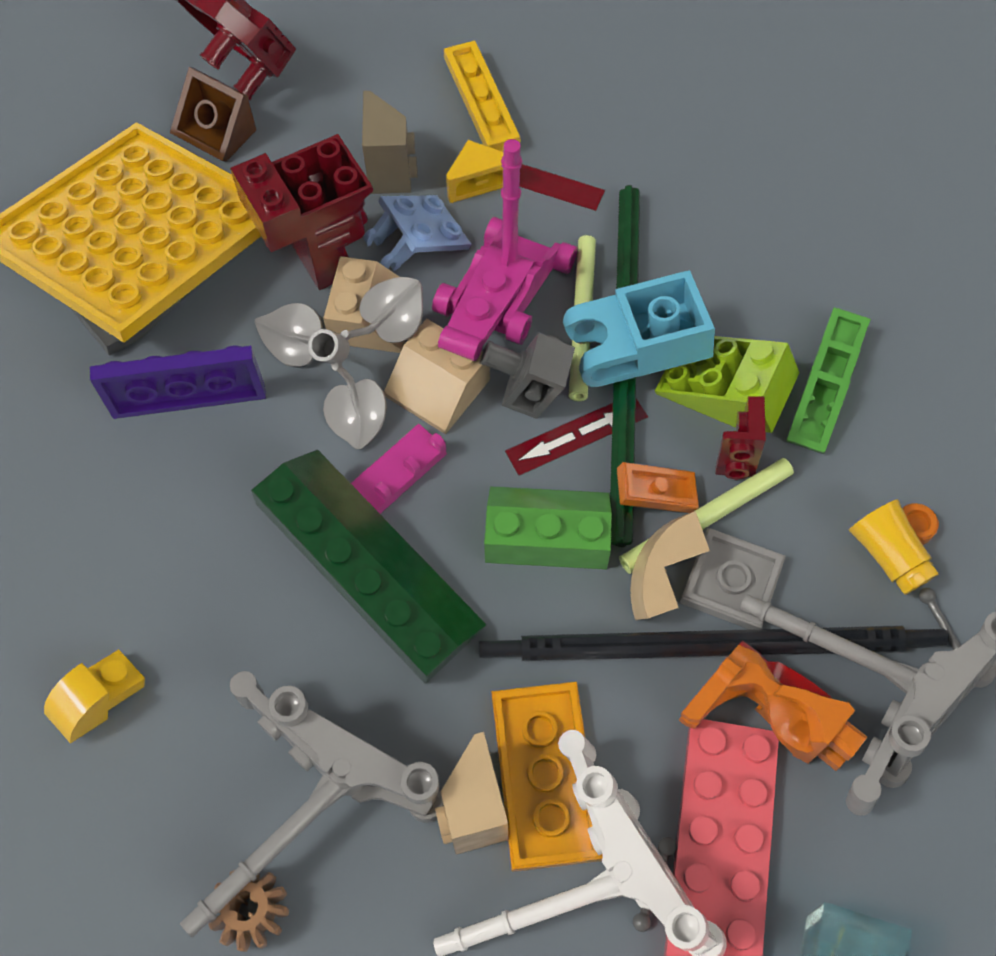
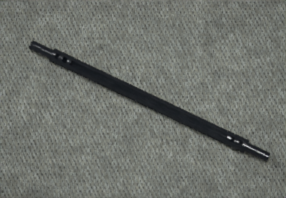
M902 625L823 628L873 652L905 651L906 647L946 646L948 643L946 629L905 630ZM784 629L522 635L521 640L479 641V658L522 657V661L729 656L742 641L746 642L761 655L833 652L810 641L804 642L803 638Z

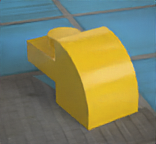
M118 649L89 668L81 663L68 672L48 695L44 705V714L71 744L108 719V710L144 688L145 677Z

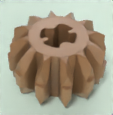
M271 872L265 874L261 879L259 873L254 882L251 880L218 912L220 915L214 921L211 920L209 922L211 930H223L219 940L221 944L229 946L236 940L237 950L247 952L252 938L257 947L263 949L267 946V939L264 934L267 929L277 936L281 934L282 928L274 923L273 920L275 916H288L289 909L275 904L287 896V892L283 887L273 888L276 876ZM218 882L215 885L214 889H216L221 883ZM250 898L252 902L258 905L255 915L248 913L250 919L246 920V917L239 913V909L242 903L247 906V899Z

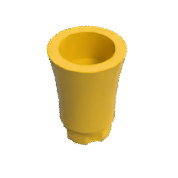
M898 499L874 510L849 529V532L882 567L892 583L896 582L904 595L911 593L939 575L930 561L932 557L910 525Z

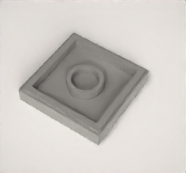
M707 527L704 536L710 551L697 555L680 603L749 630L762 629L764 622L759 621L758 617L740 610V606L746 594L763 602H771L786 556Z

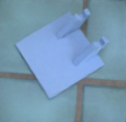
M437 195L380 196L378 202L385 212L376 225L364 235V241L367 246H371L373 241L379 246L399 227L403 233L402 238L391 253L385 255L380 262L387 269L391 267L393 271L399 269L416 252L469 250L472 245Z

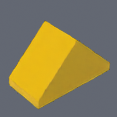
M467 140L446 175L449 202H457L503 188V167L501 165L503 152Z

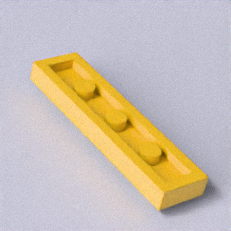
M476 41L444 48L446 64L483 145L502 152L503 145L507 140L514 139L520 143V135Z

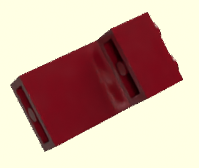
M339 134L273 162L264 153L231 167L230 170L239 199L270 252L291 244L319 291L333 285L340 256L348 257L345 247L365 235L364 224L368 222V217L363 209L365 205L364 200L373 192V186Z

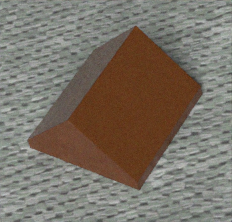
M189 67L170 133L213 157L227 162L257 130L248 96L194 67Z

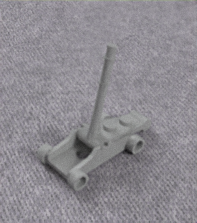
M746 594L740 606V610L758 617L761 622L771 623L803 638L804 642L810 641L885 676L906 693L901 703L892 700L881 724L889 727L883 741L873 737L862 759L863 762L870 766L866 774L856 777L847 794L846 805L848 809L859 816L867 815L873 810L881 795L880 783L890 788L900 787L906 783L912 772L911 759L924 752L931 736L974 687H986L996 677V611L989 614L980 631L959 648L951 651H937L931 656L929 662L917 669L888 659L815 625V622L811 621L809 623L772 606L771 602H763Z
M247 671L238 672L230 681V690L241 706L245 709H255L262 716L257 723L275 741L283 736L293 746L288 753L303 769L308 772L314 767L323 776L310 798L244 862L240 861L238 863L239 867L203 901L200 900L197 903L198 906L180 922V925L191 937H194L210 920L214 921L217 918L216 914L251 880L254 882L257 879L256 876L320 813L344 795L351 796L352 799L359 803L369 800L386 801L409 810L411 815L422 823H430L437 820L435 808L444 805L439 790V777L436 770L430 764L424 762H415L406 766L308 709V703L303 692L296 687H280L268 699L252 673Z

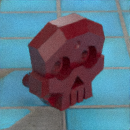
M176 0L196 21L214 35L207 47L199 55L207 63L219 70L232 49L249 60L251 64L237 83L233 85V88L247 95L250 101L267 77L271 78L274 76L278 78L296 51L294 45L288 41L271 19L251 7L245 0Z

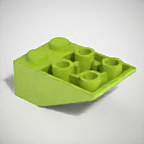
M714 336L712 358L666 369L655 389V393L735 428L737 412L745 410L748 396H764L765 431L772 433L800 372L790 346L786 342Z

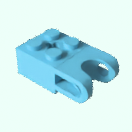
M690 270L615 289V295L581 303L569 308L563 318L565 330L571 340L576 343L595 341L602 344L586 351L580 360L579 371L583 382L589 387L604 386L713 357L715 328Z

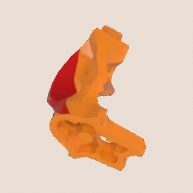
M744 641L725 658L712 677L680 714L682 716L679 719L685 726L695 729L709 712L720 704L741 696L748 697L759 704L755 711L771 725L777 739L794 757L809 764L818 756L835 771L846 760H850L867 739L865 734L847 721L855 711L850 703L832 699L829 694L806 677L780 662L766 660Z

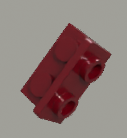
M748 396L745 410L737 412L736 431L723 432L715 466L716 475H725L729 479L740 480L756 474L766 441L764 396Z

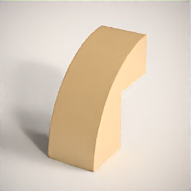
M696 511L678 517L663 525L648 539L639 553L634 565L630 587L631 604L635 620L648 619L679 608L665 567L710 551Z

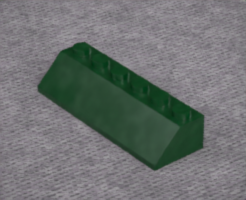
M318 449L282 463L251 490L256 505L425 684L487 626Z

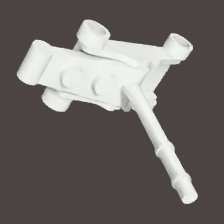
M577 730L564 732L559 739L558 745L561 753L572 763L577 778L576 783L572 784L573 791L580 808L583 811L588 810L593 825L588 828V834L598 855L603 854L602 863L606 870L585 885L510 912L508 910L502 911L501 915L465 928H455L454 932L434 938V948L438 956H445L459 950L464 952L470 946L507 933L509 935L514 934L515 930L585 905L624 896L635 899L639 907L651 910L665 926L666 935L671 943L684 951H688L692 956H723L727 948L724 932L715 923L708 921L693 906L639 823L640 806L638 801L628 791L618 789L615 778L605 768L594 766L596 749Z

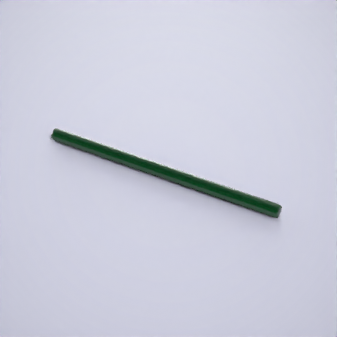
M626 185L625 189L619 191L616 289L638 284L640 191L638 188H632V185ZM636 377L613 383L610 479L611 545L625 547L633 542L634 506L620 505L617 467L622 462L635 464Z

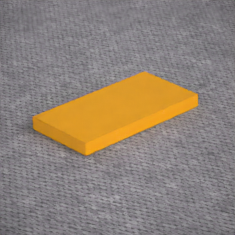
M577 682L491 691L504 808L508 821V843L512 872L602 861L603 855L596 853L588 834V828L593 826L588 810L583 811L580 808L573 791L572 784L576 783L577 778L572 763L561 753L558 745L561 735L568 730H577L585 737Z

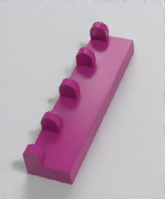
M418 423L351 484L381 514L447 454L446 443L439 434L431 435Z

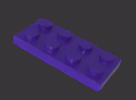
M233 345L219 350L204 352L195 350L181 355L149 356L142 360L110 361L103 365L90 366V381L113 419L266 399L265 383L252 346L242 347Z

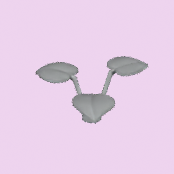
M398 277L373 286L364 295L359 307L361 316L371 324L367 327L351 331L343 330L340 334L322 329V321L317 312L312 307L301 303L284 305L267 315L255 319V325L263 343L279 361L289 366L301 367L311 363L314 358L331 364L332 369L337 371L346 380L347 385L335 386L327 394L323 411L326 422L333 432L355 449L364 448L377 436L385 420L387 403L385 394L376 381L363 379L355 383L353 377L342 366V362L348 357L350 351L348 340L370 334L375 330L382 340L390 343L403 342L411 338L419 329L423 317V288L421 282L417 279Z

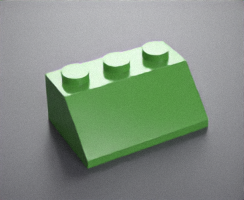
M490 486L484 540L485 563L607 570L611 552L612 512L610 494L608 492Z

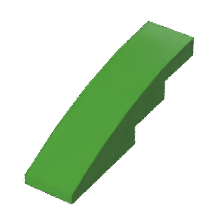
M836 307L833 308L786 440L787 442L821 454L825 453L851 382L850 378L861 351L860 348L870 323V318Z

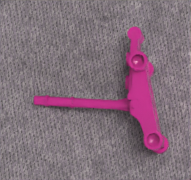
M514 139L507 140L503 145V157L501 159L503 167V188L501 189V197L503 199L502 219L492 217L484 234V246H481L480 250H477L472 263L458 287L442 283L438 287L432 303L433 312L446 317L453 314L448 325L443 328L440 334L438 347L472 361H476L479 358L484 344L494 330L506 334V340L519 345L524 343L531 327L532 316L523 312L552 269L569 274L578 252L577 246L562 242V244L555 242L550 248L518 236L519 199L521 197L519 182L522 158L520 156L521 145L519 141Z

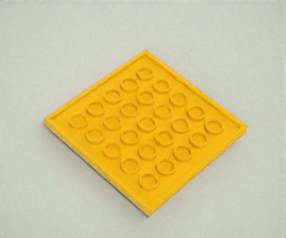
M136 122L0 213V262L125 343L255 242L261 235L239 199L232 174Z

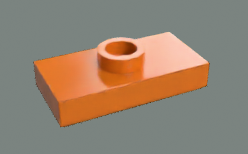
M622 462L617 467L620 505L692 513L699 508L695 472Z

